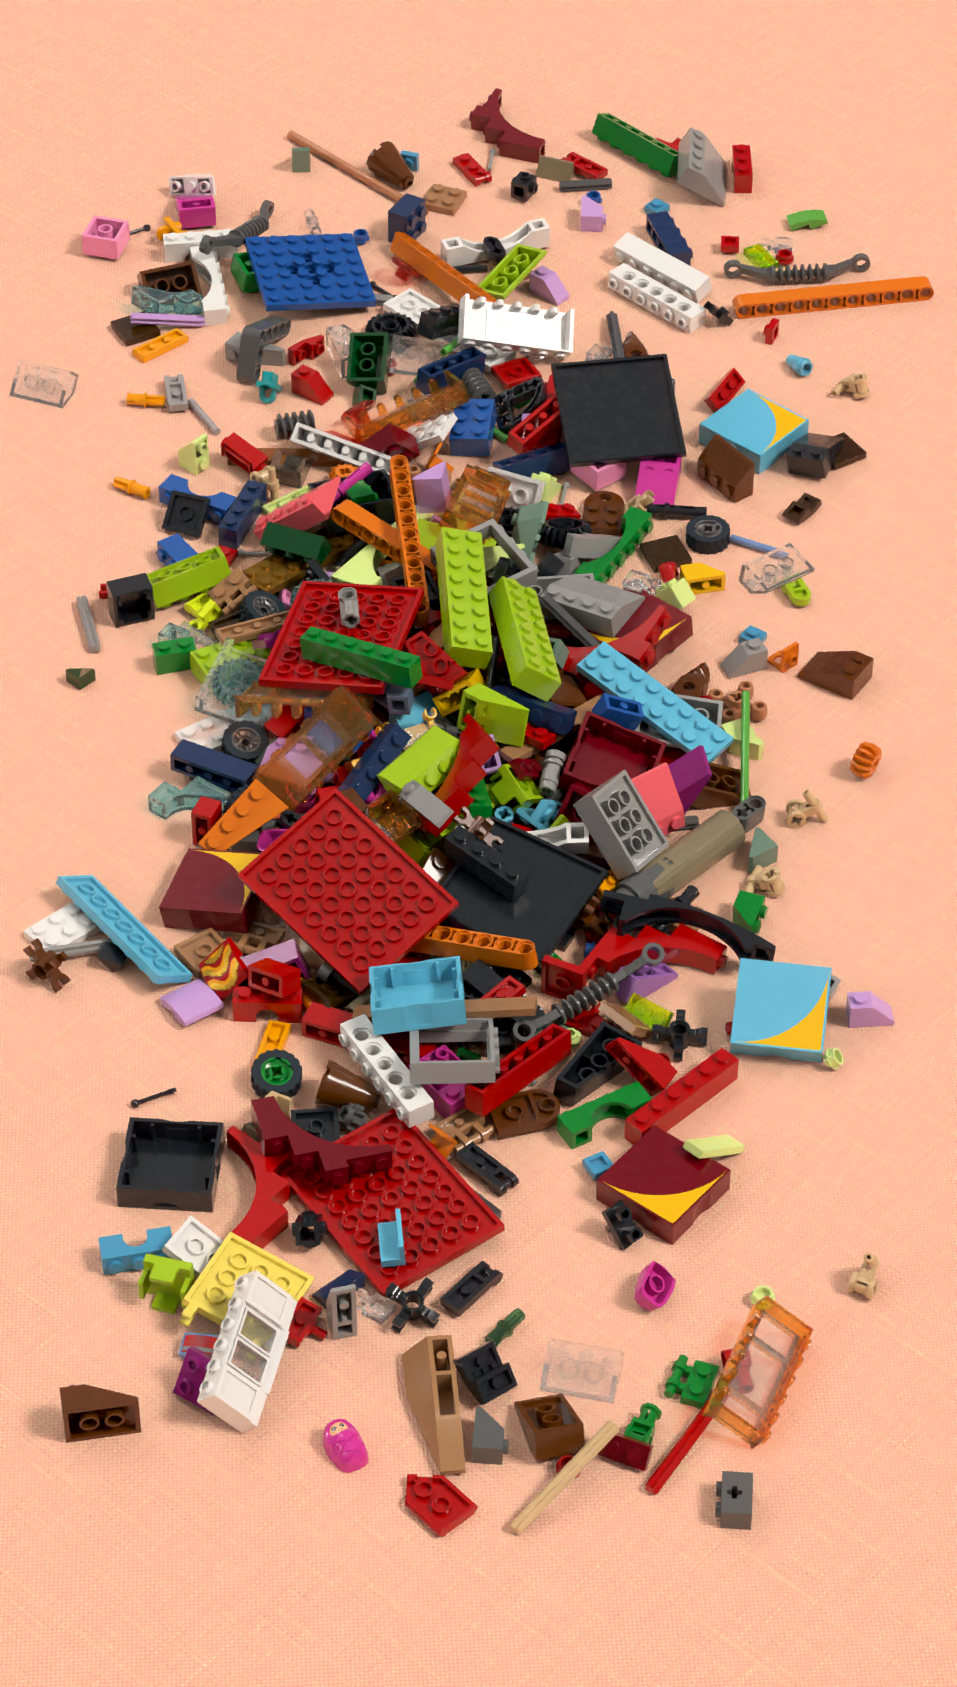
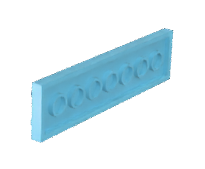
M605 641L577 664L576 670L607 694L641 702L644 714L643 721L684 752L688 753L699 745L704 746L708 762H712L733 743L734 738Z
M93 875L58 876L56 884L63 890V893L69 896L75 902V905L81 908L87 917L153 983L161 985L164 983L190 982L193 974Z

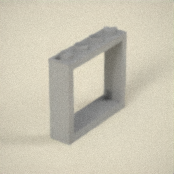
M493 518L467 530L482 533V541L493 537L521 569V572L508 577V579L513 578L524 587H530L537 583V572H539L537 565L527 558L524 550L518 548L514 539L509 537L502 525H498ZM433 546L430 548V560L437 569L436 549ZM496 583L487 587V595L491 592ZM488 595V606H490L491 602Z
M466 1018L467 1024L410 1031V1084L495 1083V1074H500L498 1027H493V1018ZM486 1041L487 1060L419 1061V1043Z

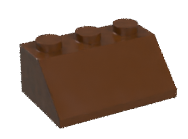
M194 260L148 269L137 274L140 292L148 308L202 297Z
M718 434L714 435L698 458L697 474L733 503L753 495L755 463Z

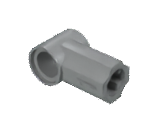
M351 587L342 588L338 592L341 622L347 628H355L360 623L357 592Z

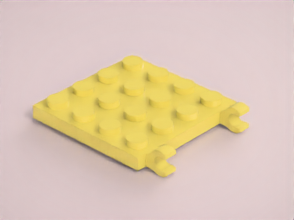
M229 1232L184 1297L182 1305L186 1306L181 1314L183 1317L179 1323L189 1327L196 1313H199L221 1325L228 1310V1302L234 1293L236 1280L241 1275L257 1270L285 1290L297 1302L301 1296L304 1297L315 1277ZM248 1314L241 1330L242 1335L267 1351L264 1345L272 1337L273 1332ZM246 1350L247 1353L244 1359L253 1362L256 1356Z

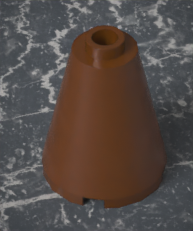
M390 141L379 144L381 147L378 150L374 148L368 156L366 162L368 169L401 189L409 188L414 182V175L396 146Z
M328 1061L327 1070L323 1074L314 1104L342 1108L344 1105L348 1106L351 1102L365 1107L364 1111H371L372 1107H378L381 1095L377 1094L378 1091L373 1085L336 1062Z

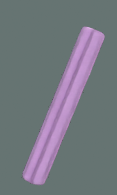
M131 313L130 316L132 324L203 327L205 324L204 316Z

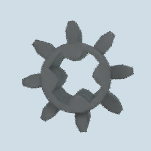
M351 1102L348 1106L344 1105L338 1114V1120L342 1122L341 1128L350 1132L365 1125L367 1122V1114L363 1113L365 1107Z

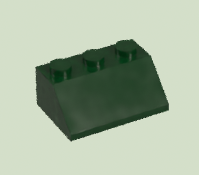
M388 332L350 333L346 379L348 384L354 387L362 384L377 389V393H387L391 348Z
M267 521L260 542L265 552L276 555L277 552L282 553L287 559H303L302 562L306 564L313 558L318 564H322L333 547L323 536Z

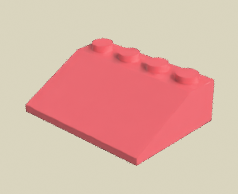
M337 476L277 507L265 516H261L256 521L254 534L261 540L267 521L305 531L329 519L341 478Z
M666 762L631 779L664 836L685 826L684 809Z

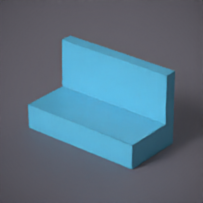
M395 1209L396 1221L377 1223L381 1267L406 1265L400 1209Z

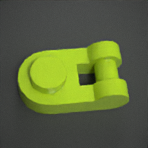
M802 578L795 579L794 582L786 581L781 583L783 593L788 596L794 605L804 607L811 602V591Z

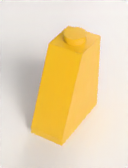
M478 668L468 672L470 675L455 683L452 690L447 689V693L440 692L432 698L442 717L460 709L462 693L465 689L477 683L486 686V682Z

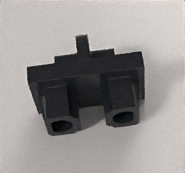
M623 1200L616 1201L611 1207L601 1212L608 1224L605 1227L607 1232H612L621 1250H625L643 1237L640 1227H636L632 1219V1212L629 1206H625Z

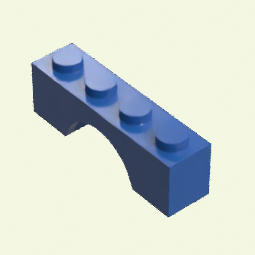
M170 474L159 486V500L166 505L169 504L172 490L197 495L189 490L188 479L174 474ZM224 492L203 496L211 499L206 519L220 524L237 497Z

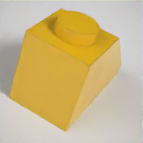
M700 562L680 565V579L685 578L694 595L725 590L726 574L724 571Z

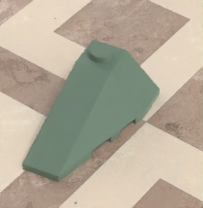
M547 501L521 506L518 513H514L510 524L513 525L512 538L516 544L523 543L525 545L524 552L531 562L534 561L535 550L541 536L539 533L545 522L549 505Z

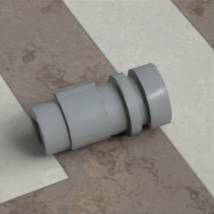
M551 749L546 751L543 762L544 769L538 788L539 793L542 795L553 796L558 787L560 773L563 772L567 756L559 750Z

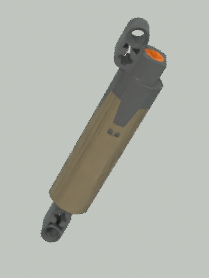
M752 795L734 807L732 813L726 810L716 812L658 854L637 873L628 876L618 883L614 888V892L649 899L650 894L669 899L744 844L745 834L764 819L765 799L758 795ZM605 912L607 919L617 929L620 916ZM645 926L627 934L636 938Z

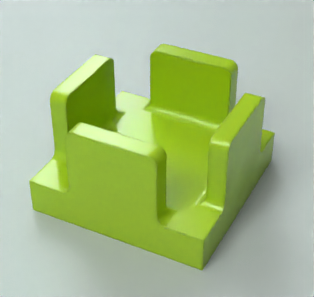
M503 764L498 768V772L489 778L491 782H497L491 787V790L501 805L507 804L513 798L518 803L512 809L514 814H518L515 812L517 807L529 808L534 803H539L541 799H544L535 783L519 781L509 764Z
M146 1254L143 1260V1272L138 1281L139 1298L144 1299L147 1293L155 1294L152 1309L170 1314L176 1313L180 1301L181 1307L186 1308V1306L182 1305V1302L194 1284L193 1263Z

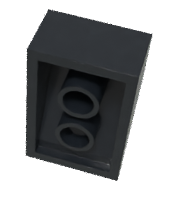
M806 433L792 443L786 454L788 473L825 479L845 438Z

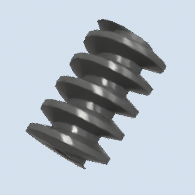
M470 368L463 373L460 381L461 386L467 392L470 399H493L496 397L495 391H493L490 383L478 368Z
M308 409L306 415L303 410L299 411V415L296 412H292L291 417L288 413H284L283 418L281 414H277L276 420L274 418V429L277 439H279L280 433H283L285 438H287L288 432L292 435L297 422L316 429L312 411Z

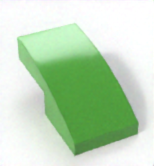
M805 210L786 216L791 231L807 225L812 230L828 223L824 210Z

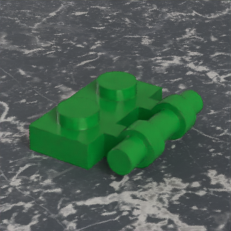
M679 1355L678 1360L674 1361L671 1368L672 1375L667 1378L664 1385L666 1388L664 1396L673 1398L674 1393L680 1394V1403L702 1409L709 1399L719 1374V1366L695 1360L693 1367L687 1366L688 1357L686 1355ZM681 1376L688 1378L686 1384L680 1382Z

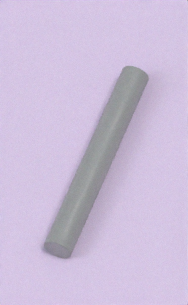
M190 398L188 405L214 435L220 434L221 430L198 403L193 398Z

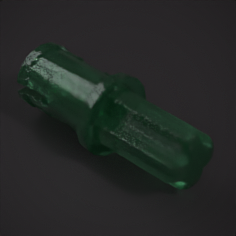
M520 1308L513 1310L504 1320H499L497 1326L484 1337L485 1343L494 1341L497 1347L507 1336H512L513 1330L525 1319L526 1315Z

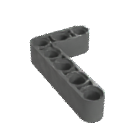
M270 316L243 328L236 373L237 380L256 384V381H259L264 345L287 336L291 327L290 319Z

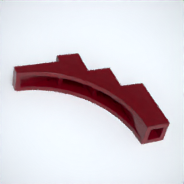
M495 88L493 93L489 95L486 104L484 103L483 106L477 105L470 112L469 121L471 122V129L483 131L485 142L496 144L497 148H499V156L538 163L539 156L545 155V139L524 133L505 120L500 112L502 89Z
M274 1096L251 1100V1118L264 1155L269 1156L288 1152L295 1172L319 1168L325 1188L347 1184L351 1175L392 1168L393 1151L390 1144L350 1146L324 1140L308 1133L292 1122L280 1109Z

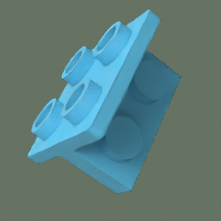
M541 799L535 810L533 808L517 807L515 812L520 815L519 819L524 823L533 824L537 827L536 830L550 828L562 803L558 800Z

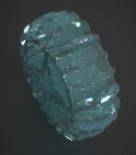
M241 656L238 660L231 658L230 662L224 660L223 666L218 665L217 671H214L211 680L214 695H216L217 701H222L223 706L229 704L231 709L234 706H237L239 710L242 706L249 709L250 704L256 706L257 701L263 700L268 687L259 686L258 682L263 665L258 666L257 660L251 663L250 658L245 661Z

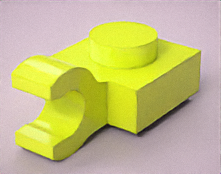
M210 599L197 614L199 618L191 620L187 627L191 631L197 627L195 632L200 636L208 626V622L218 619L223 612L217 603Z

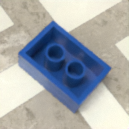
M456 399L454 414L458 419L450 430L451 456H490L497 418L495 399Z

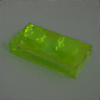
M760 243L744 248L743 254L755 267L770 268L774 266L775 269L778 268V261Z
M636 993L632 994L625 1008L650 1027H652V1024L667 1027L674 1015L669 1010Z

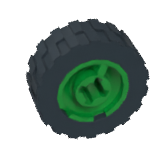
M274 1049L271 1051L267 1050L263 1054L261 1053L254 1060L251 1068L252 1088L262 1098L271 1091L292 1098L301 1087L302 1066L300 1061L286 1050Z

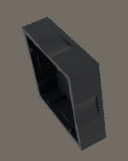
M385 469L374 470L363 480L368 486H371L373 492L377 493L379 501L358 505L386 523L395 522L389 475ZM331 479L308 483V490L310 491ZM347 496L336 501L332 509L346 500ZM330 515L329 519L321 522L327 535L347 531L336 524Z
M130 1117L125 1139L126 1151L120 1165L116 1186L118 1207L213 1213L225 1144L224 1123L206 1121L176 1122L165 1119Z

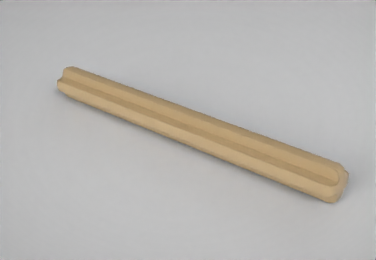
M612 1420L607 1421L510 1523L511 1530L518 1535L522 1534L619 1432L618 1425Z

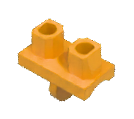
M164 217L165 225L158 228L156 236L160 241H163V234L186 233L187 231H182V224L179 221L173 222L170 217Z

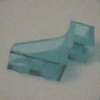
M136 285L132 287L131 304L147 313L169 314L174 312L178 315H198L202 313V299L204 296L192 289L183 292H167Z
M199 776L182 790L164 781L148 795L149 811L166 820L177 812L193 810L200 797L203 796L221 801L223 813L224 805H226L231 793Z

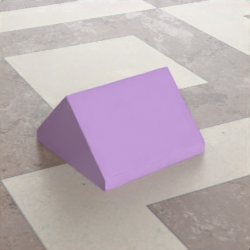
M443 461L411 478L418 513L448 512L452 495L447 466Z

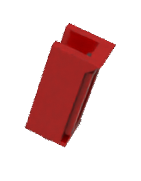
M235 432L225 437L220 443L221 456L225 455L226 458L248 474L253 471H261L265 466H268L265 464L268 456Z

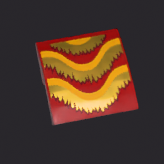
M230 937L199 964L206 984L222 1002L233 993L234 986H241L248 979V967L240 958L243 954Z

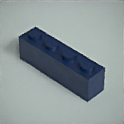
M667 211L646 214V231L656 248L690 266L693 251L688 247L685 237H682L679 227H676L673 217L671 218Z
M470 347L420 367L417 372L416 389L430 397L461 384L460 381L463 373L470 368H478L484 374L486 354L475 347Z
M562 442L492 462V467L530 478L532 473L539 475L540 472H544L550 475H561L571 469V467L569 468L566 447Z
M251 480L246 482L218 526L219 545L238 550L260 515L261 506L267 504V486L265 483Z
M501 684L491 688L530 709L527 721L530 724L561 735L573 731L577 710L551 701L546 702L536 696Z
M396 723L385 724L338 790L341 792L352 787L365 802L380 781L376 775L398 757L412 737Z
M182 739L170 754L172 771L231 792L237 791L238 788L244 785H250L255 779L259 781V778H256L258 765Z

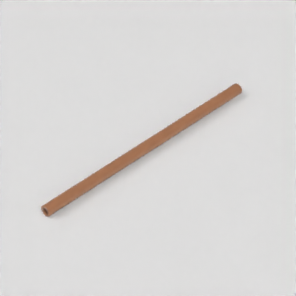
M292 130L288 132L287 138L302 147H310V151L396 202L404 196Z

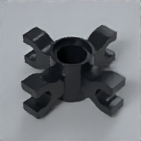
M683 1009L676 1010V1020L670 1024V1027L652 1024L651 1043L669 1042V1046L674 1049L673 1061L681 1062L683 1050L688 1048L689 1043L707 1046L708 1029L705 1027L690 1029L689 1023L685 1021L686 1010Z
M425 1277L416 1291L411 1290L406 1293L391 1282L386 1289L387 1293L385 1296L401 1305V1311L392 1321L391 1329L400 1334L409 1320H416L418 1318L434 1329L439 1322L440 1314L424 1305V1299L433 1290V1281ZM415 1302L418 1304V1307L412 1309L407 1304Z

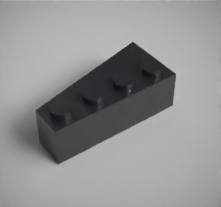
M602 1021L557 1076L553 1095L573 1107L625 1070L604 1048L606 1044L618 1037L642 1046L643 1042Z

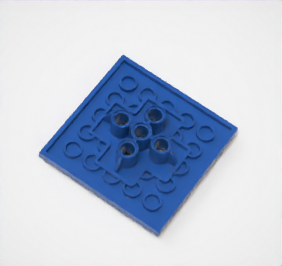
M352 233L245 237L244 245L266 311L376 307V298Z

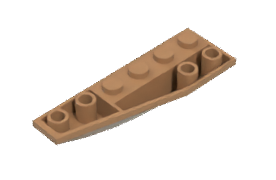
M452 1335L427 1336L402 1354L406 1397L440 1475L466 1473L456 1367L453 1361L455 1359Z

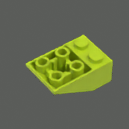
M477 683L465 689L462 693L457 727L462 731L465 730L467 724L463 721V718L469 713L488 734H493L496 742L522 747L530 709L481 683Z

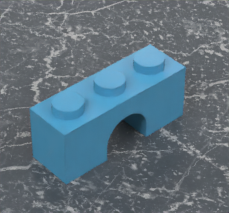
M170 1226L146 1230L147 1240L140 1246L127 1245L123 1240L122 1234L99 1237V1252L104 1275L142 1270L146 1254L170 1258L161 1251L172 1237Z

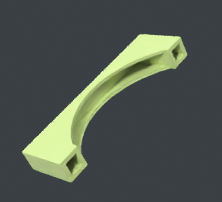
M451 500L447 513H418L415 505L417 523L419 518L429 521L434 514L457 529L463 528L470 522L468 506L465 503ZM395 521L391 526L397 529ZM368 544L332 574L331 580L333 583L383 585L381 577L376 575V567L380 565L387 555Z

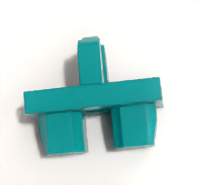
M263 371L261 381H256V387L260 388L259 398L267 404L274 402L277 392L282 391V386L278 385L279 375L274 372ZM272 389L270 397L266 398L265 390Z

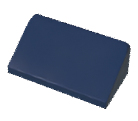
M349 1269L313 1293L312 1297L326 1308L330 1289L355 1284L356 1291L365 1286V1275Z

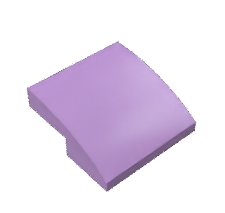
M200 979L160 997L162 1006L171 1010L175 1020L184 1026H188L224 1008L223 1002L216 993Z

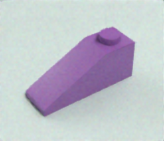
M662 962L655 967L645 965L620 983V989L615 994L620 1001L625 1003L640 1001L677 979L679 974Z

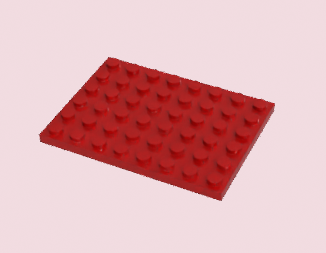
M303 581L258 678L259 686L308 689L311 691L368 693L373 695L384 694L388 682L303 659L300 637L312 626L401 651L424 597V588ZM351 587L357 592L360 623L355 628H347L341 622L338 592L342 588Z
M336 787L237 874L240 881L360 995L370 988L369 967L396 964L459 907V902Z
M394 1108L334 1141V1143L350 1146L390 1144L393 1151L392 1168L349 1176V1183L326 1188L319 1168L295 1172L293 1165L279 1172L280 1176L285 1177L290 1182V1190L308 1211L322 1214L323 1221L327 1222V1234L354 1266L365 1275V1279L383 1300L387 1298L385 1296L387 1293L386 1289L391 1282L402 1290L505 1231L503 1222L416 1125L409 1128L404 1121L398 1118ZM395 1209H400L406 1265L381 1267L377 1223L396 1221Z

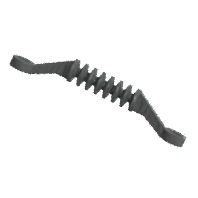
M269 200L263 201L259 215L231 230L228 235L217 237L203 236L199 245V251L209 255L213 247L233 246L238 248L244 245L245 237L259 236L266 232L269 228L268 219L274 211V202Z
M859 253L854 255L853 258L837 264L827 265V263H823L822 269L816 263L814 269H812L811 264H808L807 269H805L804 264H801L800 270H798L795 264L792 270H790L789 265H786L785 271H783L782 265H779L778 271H776L774 266L770 268L751 267L750 265L740 263L738 260L727 261L723 268L725 276L729 279L738 278L743 274L769 281L771 284H775L776 278H778L779 283L782 284L783 278L786 279L787 283H790L791 278H793L794 283H797L798 277H800L802 283L805 281V277L808 278L809 282H812L813 276L816 282H819L820 276H822L823 281H827L850 269H854L856 272H865L870 268L871 264L868 255ZM865 261L863 265H857V262ZM731 267H737L736 271H728Z
M648 943L642 949L641 956L613 975L610 972H606L603 978H596V983L591 981L589 982V987L583 986L581 991H574V996L569 994L567 1001L561 999L559 1000V1005L557 1003L552 1004L551 1012L535 1020L528 1021L522 1019L517 1021L511 1030L513 1039L517 1043L524 1044L534 1037L535 1031L556 1022L563 1025L567 1022V1018L570 1020L574 1018V1013L580 1015L582 1013L581 1008L586 1011L589 1009V1005H596V1000L602 1002L604 996L608 998L611 996V992L617 993L620 989L619 984L628 976L634 974L645 965L650 967L658 966L665 956L663 947L657 943ZM647 951H656L658 959L649 958ZM518 1028H527L529 1036H521L518 1033Z

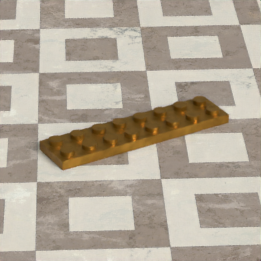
M324 528L312 533L325 537L333 546L323 563L319 564L321 568L337 560L358 537L349 531L327 535ZM277 552L276 555H271L242 572L251 581L250 586L254 584L258 591L263 590L273 595L304 578L307 564L302 562L303 559L295 558V560L285 558L284 554Z

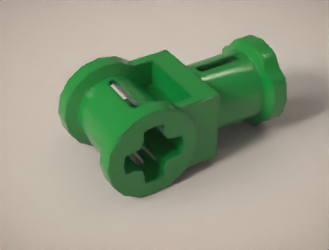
M652 1403L642 1404L639 1417H633L631 1423L627 1425L624 1435L652 1444L655 1435V1422L661 1418V1410Z

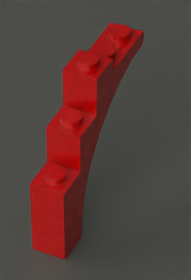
M659 605L653 614L638 628L607 644L639 668L646 670L656 656L653 646L658 643L661 634L671 623L672 617L667 607ZM599 645L578 648L567 647L569 654L563 667L564 674L572 676L575 683L583 686L588 678L576 670L577 664Z
M232 1126L226 1131L227 1147L236 1153L247 1165L256 1185L251 1208L232 1233L263 1249L289 1227L288 1211L283 1204L290 1199V1182L285 1177L280 1176L279 1172L291 1166L292 1162L288 1152L265 1156L260 1142L249 1137L246 1132Z

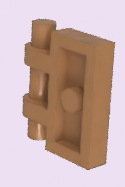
M238 567L208 591L207 594L217 603L223 613L227 615L239 609L238 607L249 592L258 589L254 584L250 586L251 581Z
M253 920L248 933L235 932V939L240 941L233 942L243 955H250L280 944L285 937V929ZM249 943L258 945V947L250 946Z
M465 1107L435 1124L436 1127L442 1129L458 1141V1144L453 1148L455 1154L471 1142L475 1144L485 1142L489 1139L490 1135L495 1133L492 1125L486 1128L482 1126L485 1124V1117L477 1115L465 1109ZM470 1132L474 1133V1135L470 1136L469 1138L465 1136Z

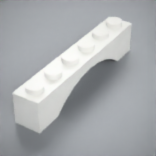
M544 218L527 221L515 232L499 240L506 250V254L517 244L541 249L550 246V226ZM458 236L441 240V259L450 266H460L489 260L482 249L483 242H472Z
M199 246L190 247V260H194L197 275L203 278L211 287L208 294L202 299V313L205 319V326L227 324V316H230V307L227 301V294H225L222 273H220L217 252H213L212 249L211 253L206 255L199 251Z
M584 822L564 823L548 829L526 831L572 854L589 853V832Z

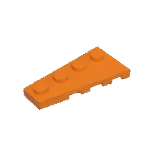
M255 779L200 840L198 845L202 849L226 851L289 807L260 781Z

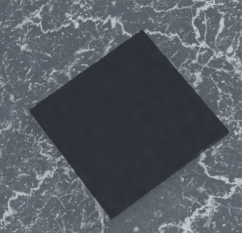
M667 354L551 364L569 468L686 457V448Z
M491 816L490 819L494 824L490 833L503 840L501 845H497L494 841H492L491 845L498 852L529 872L527 889L512 902L468 870L456 864L441 886L459 902V907L443 921L464 930L530 940L535 945L538 958L537 966L542 968L544 956H551L582 913L588 901L608 876V870Z

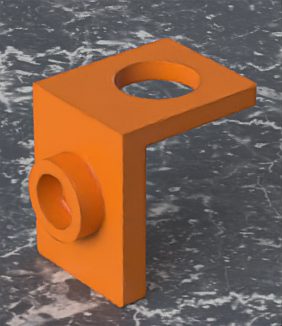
M440 442L424 468L428 470L443 462V460L436 457L443 443ZM446 463L447 469L452 473L454 467Z
M794 642L782 649V651L779 650L769 656L767 663L782 673L798 665L799 643ZM781 658V663H777L774 660Z
M429 1123L428 1126L436 1131L430 1142L446 1159L458 1141L442 1129Z

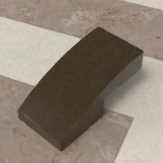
M804 492L797 502H791L782 516L800 524L819 509L822 505L821 499Z

